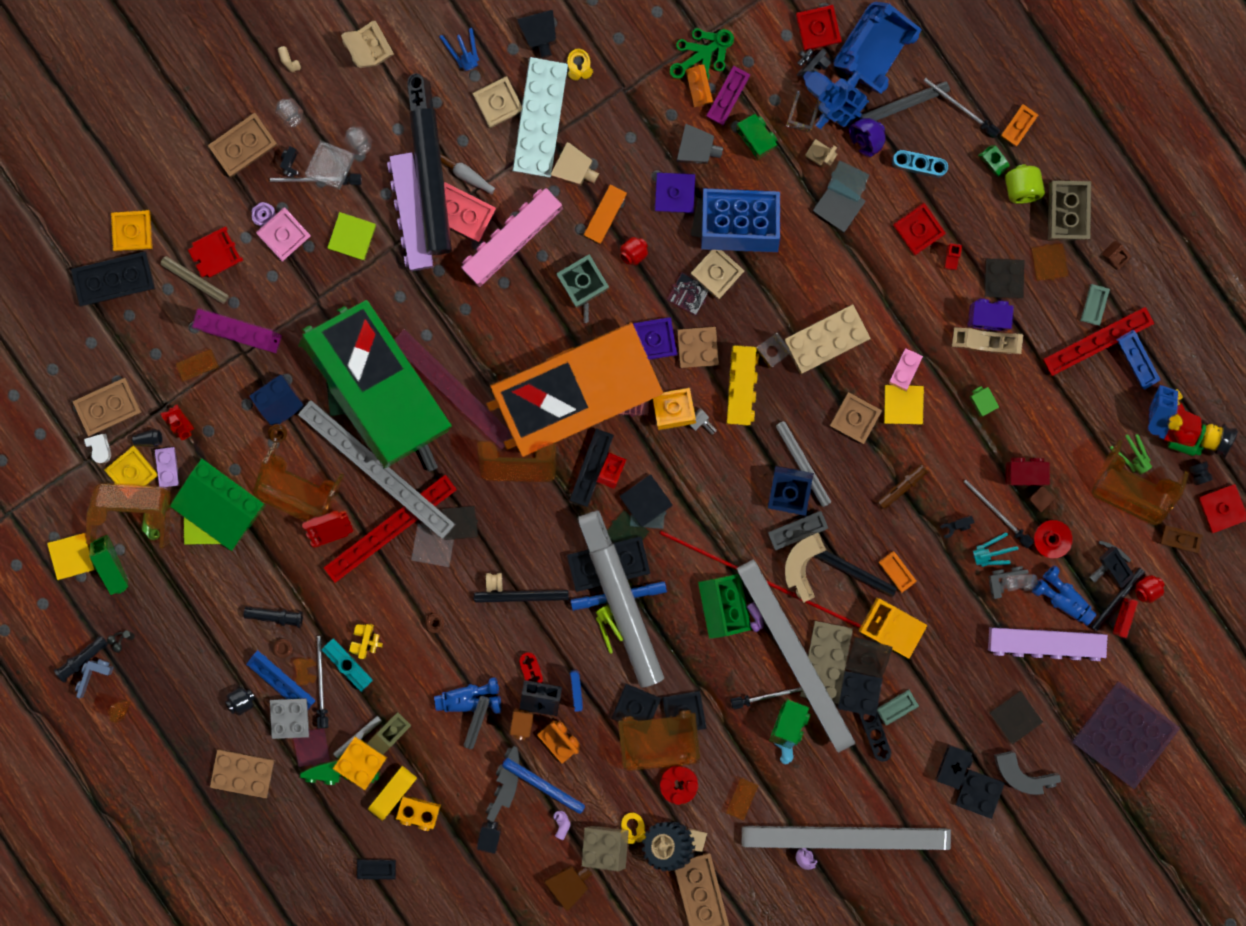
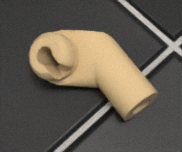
M282 46L278 48L281 62L290 72L294 73L301 69L298 60L291 61L287 47Z

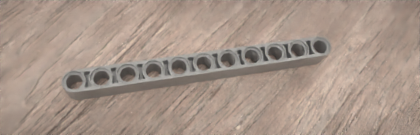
M753 559L738 567L737 570L837 752L839 753L856 744L757 563Z
M742 826L741 846L765 848L951 849V829Z

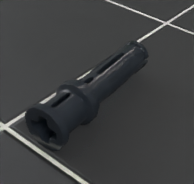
M245 606L244 619L275 622L281 626L292 625L301 629L303 611L296 613L289 612L287 609L274 611Z
M100 635L73 658H68L67 662L60 668H55V674L62 682H67V678L75 672L78 673L84 663L109 645L108 642Z

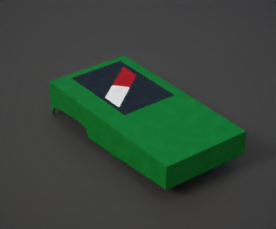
M365 300L349 310L343 306L336 310L340 315L314 329L310 325L303 328L302 331L305 334H303L298 347H302L326 379L329 390L383 468L386 469L444 435L452 425L368 300Z

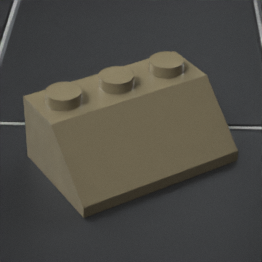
M1051 181L1049 183L1048 241L1089 240L1091 181Z

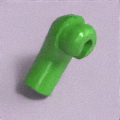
M144 513L142 531L150 540H157L160 537V532L152 524L154 514Z

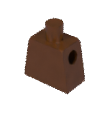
M571 865L546 878L545 884L565 910L568 911L588 890L589 886L585 880L593 875L588 867H583L577 871Z

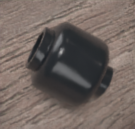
M239 687L227 694L225 704L232 715L235 713L240 716L253 708L252 700L255 697L250 689L246 691L243 687Z

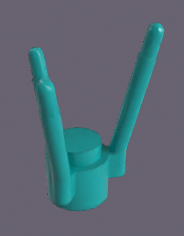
M1004 533L983 545L976 546L977 550L973 551L976 565H981L982 567L1010 564L1011 561L988 560H991L992 556L1012 552L1019 548L1016 546L994 552H989V549H985L1008 536V533Z

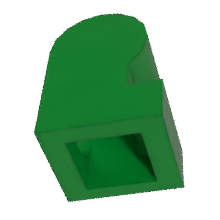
M990 145L978 155L996 176H999L1010 167L1008 161L996 145Z

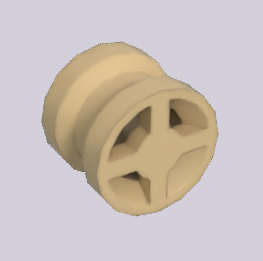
M486 573L487 592L492 590L502 592V573H497L496 575Z

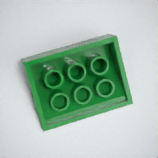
M203 459L200 460L170 505L171 508L231 551H233L266 506V504Z

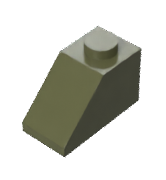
M397 712L367 744L381 754H384L407 731L411 724Z

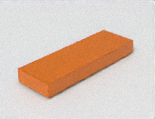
M610 184L584 233L585 237L599 244L602 243L627 195L626 192Z

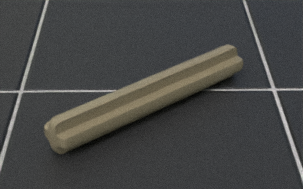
M167 256L162 259L160 264L220 303L224 304L228 300L229 296L172 259Z

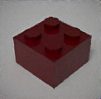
M1011 458V462H1005V485H1050V462H1045V458H1030V462H1025V458Z

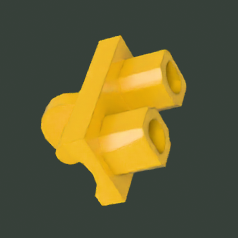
M357 624L355 627L354 635L362 636L363 641L362 644L352 642L349 652L358 655L360 659L366 658L369 645H371L369 651L371 653H375L376 647L383 646V643L378 642L379 634H374L373 640H370L374 627L373 624Z

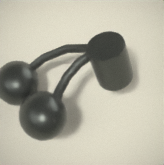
M130 631L119 632L114 636H108L107 642L113 645L114 652L119 653L122 650L120 643L123 637L133 640L135 637L134 633ZM123 634V636L119 640V643H115V636Z

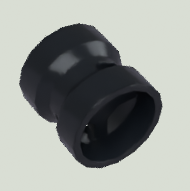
M1207 461L1188 467L1190 473L1194 476V485L1213 480L1212 474L1208 471L1209 465Z

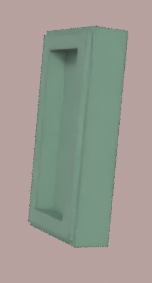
M1090 284L1081 322L1100 326L1110 289Z
M908 689L878 707L877 712L887 726L916 709L919 705Z

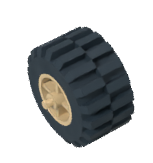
M663 822L655 824L656 826H651L649 828L650 831L645 833L646 839L642 841L645 844V847H642V852L645 851L644 858L649 859L648 864L650 866H654L656 870L672 871L685 867V864L691 862L689 858L694 856L692 850H695V845L692 842L695 840L694 837H690L692 833L690 830H686L687 827L685 825H680L679 822Z

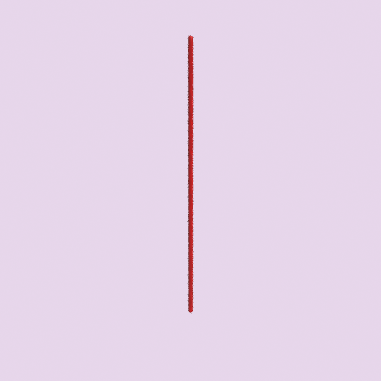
M660 531V535H663L677 543H680L694 551H697L730 568H733L735 570H737L738 568L737 566L725 560H722L708 552H705L672 535ZM767 581L769 586L802 601L797 594ZM808 600L805 602L858 628L862 626Z

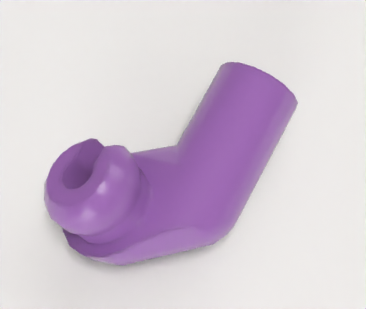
M753 602L747 606V609L755 620L750 626L754 632H758L760 629H763L764 621L757 605Z

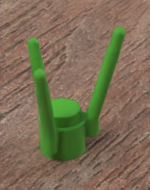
M1138 434L1135 437L1142 455H1140L1130 436H1125L1137 456L1133 459L1134 464L1113 446L1110 447L1133 472L1137 471L1140 475L1152 468L1151 460Z

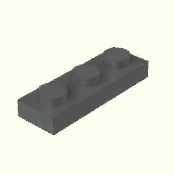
M819 511L770 531L768 535L774 549L778 550L829 528L822 511Z

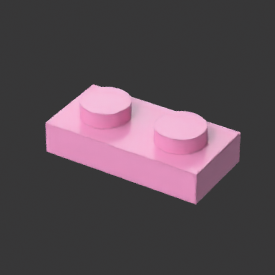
M905 348L889 384L907 391L923 356Z

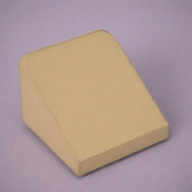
M689 828L688 830L692 833L690 837H694L695 840L692 842L695 845V851L702 852L707 833Z

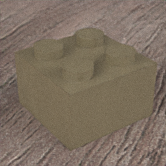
M599 826L586 827L584 831L582 866L613 871L626 869L629 830Z

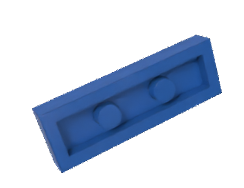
M1134 330L1116 339L1142 389L1145 390L1161 380Z

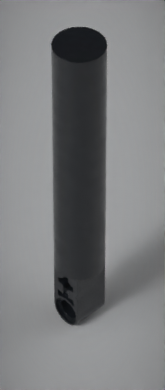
M412 74L407 82L411 109L409 114L425 250L427 255H443L452 252L436 112L433 109L430 81L420 74ZM421 80V86L417 88V83Z

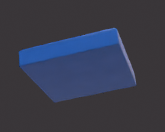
M571 670L575 711H582L583 702L579 671Z

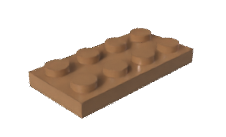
M706 853L689 858L691 861L689 864H685V867L675 870L689 926H729L711 854Z

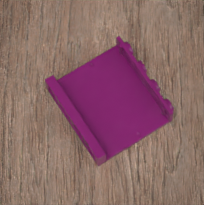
M201 309L197 310L192 326L193 328L203 330V332L276 354L282 335L272 330Z

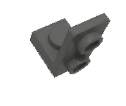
M1023 566L1011 568V572L1004 573V569L992 571L993 575H988L991 597L993 599L1002 598L1001 593H1004L1002 581L999 582V578L1028 574V569H1023Z

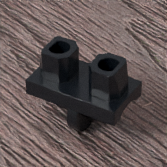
M811 49L806 53L803 51L798 53L801 59L797 64L801 67L806 62L796 74L800 79L804 78L803 76L807 71L815 72L813 68L816 64L822 70H825L831 64V61L825 55L827 52L824 49H819L811 58L810 56L814 53Z

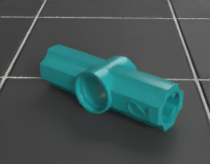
M334 638L324 646L322 651L360 691L373 681L356 662L355 658L350 656ZM344 660L351 661V670L343 668Z

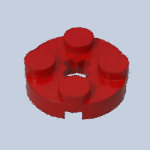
M672 766L668 768L661 777V793L667 801L676 805L688 803L695 797L698 790V780L695 773L685 766ZM676 780L684 782L682 790L674 788Z

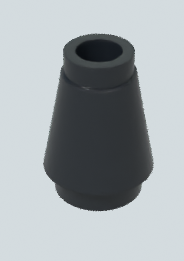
M151 429L133 435L132 441L135 447H158V445H162L163 437L160 430Z

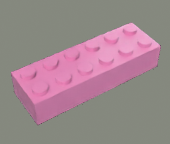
M547 188L538 190L533 195L534 200L530 204L526 202L519 209L520 213L516 217L512 215L505 222L506 226L502 230L497 229L491 235L492 239L488 243L483 242L476 249L477 253L473 257L470 255L462 262L464 272L479 287L563 210L562 204Z

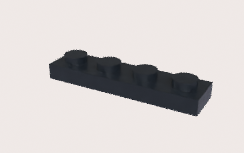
M596 428L570 501L588 507L613 440V434Z

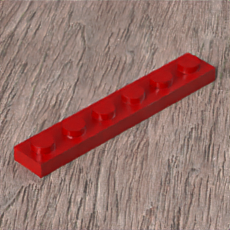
M1144 307L1042 360L1050 376H1053L1118 343L1116 339L1134 330L1137 333L1153 325L1154 322L1147 308Z

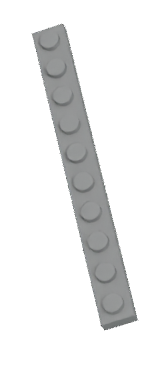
M310 400L298 414L442 539L456 525L391 468L387 467L384 469L369 449L313 401Z

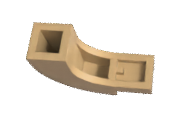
M954 328L952 347L991 353L1021 354L1023 335L987 332L970 328Z
M819 533L800 541L791 550L786 561L785 577L788 588L796 585L797 596L799 599H802L803 603L815 597L806 577V565L810 558L826 550Z

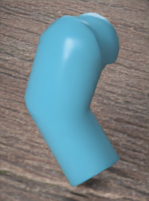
M774 743L782 750L780 761L783 764H789L794 757L793 749H788Z

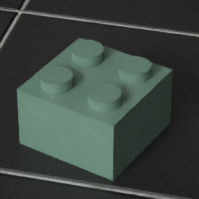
M590 254L557 273V277L576 309L609 289L608 284Z

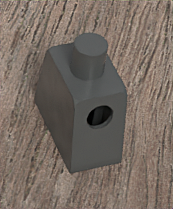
M686 124L677 162L708 164L709 156L721 158L723 147L712 145L713 135Z

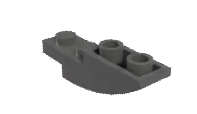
M514 744L513 748H508L504 758H509L520 765L518 746ZM501 764L495 775L499 776L497 781L502 783L503 786H498L494 794L497 798L494 804L490 802L485 812L489 814L487 819L494 822L502 805L507 808L510 807L519 778L503 768Z

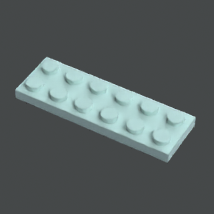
M529 58L512 172L546 178L551 177L568 64Z

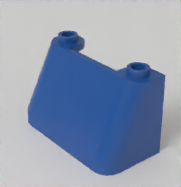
M873 2L861 16L833 64L850 77L858 71L862 74L858 82L874 92L882 94L889 85V79L885 74L904 44L915 43L922 29L891 4Z

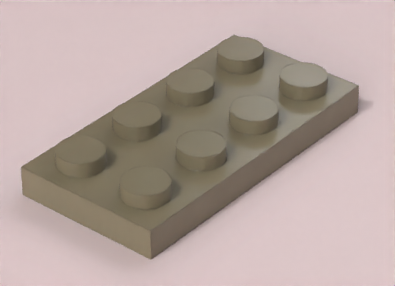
M815 621L808 657L833 703L838 704L853 628ZM802 689L800 696L807 698L804 690Z

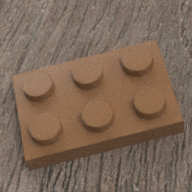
M253 113L208 146L227 174L233 177L278 144L257 114Z
M127 378L118 380L72 401L89 437L142 413Z
M218 749L210 788L267 799L275 760Z

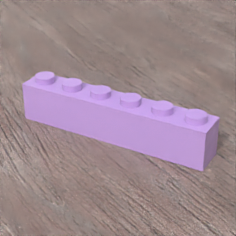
M406 153L390 156V162H387L389 173H393L394 178L391 181L392 192H396L397 195L394 204L396 211L400 212V218L397 221L399 230L403 229L404 237H401L402 248H406L407 256H404L405 266L409 267L410 271L434 268L432 255H427L425 250L414 154Z
M989 627L988 651H992L993 655L1005 656V652L1012 653V656L1024 657V653L1031 654V657L1043 658V654L1051 655L1050 658L1062 659L1063 655L1070 656L1071 660H1081V657H1089L1090 661H1100L1101 658H1106L1107 635Z

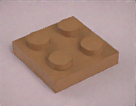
M716 327L677 330L680 368L719 365Z
M848 392L830 427L864 444L882 410Z

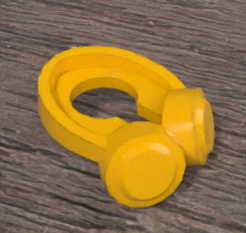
M575 49L570 52L567 60L568 76L572 80H579L580 77L588 79L593 74L589 55L582 49ZM580 56L584 59L581 70L577 69V65L573 63L575 57Z
M636 813L626 814L622 819L621 828L629 830L628 844L642 842L646 838L643 819ZM629 819H636L638 822L637 834L635 836L632 835L631 829L627 827Z

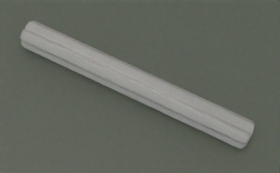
M784 421L777 424L776 428L800 470L814 473L787 424ZM814 473L811 489L821 506L825 507L831 503V500Z

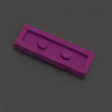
M733 66L706 117L723 126L750 74Z

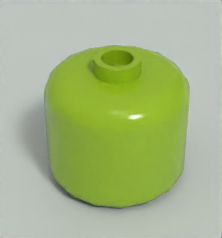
M1019 165L1005 176L1009 200L1012 203L1025 204L1041 199L1045 194L1041 171L1038 167Z

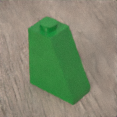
M108 534L90 542V559L110 595L124 592L128 588V578Z

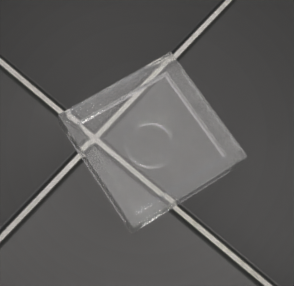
M320 141L305 176L340 190L356 155Z
M418 523L411 561L449 567L456 529H452L442 539L426 524Z

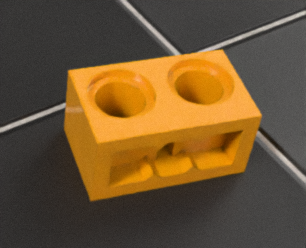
M403 795L396 819L400 820V823L403 825L411 826L412 823L419 825L418 828L421 830L429 831L435 827L441 805ZM405 807H412L414 814L412 816L405 815ZM430 812L433 818L431 821H425L422 814Z

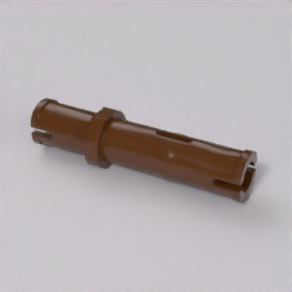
M920 464L910 474L904 475L905 478L877 502L886 510L911 487L914 488L916 483L929 472Z

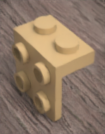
M376 21L370 22L359 31L344 32L341 35L344 46L349 50L354 64L359 68L378 66L394 55Z

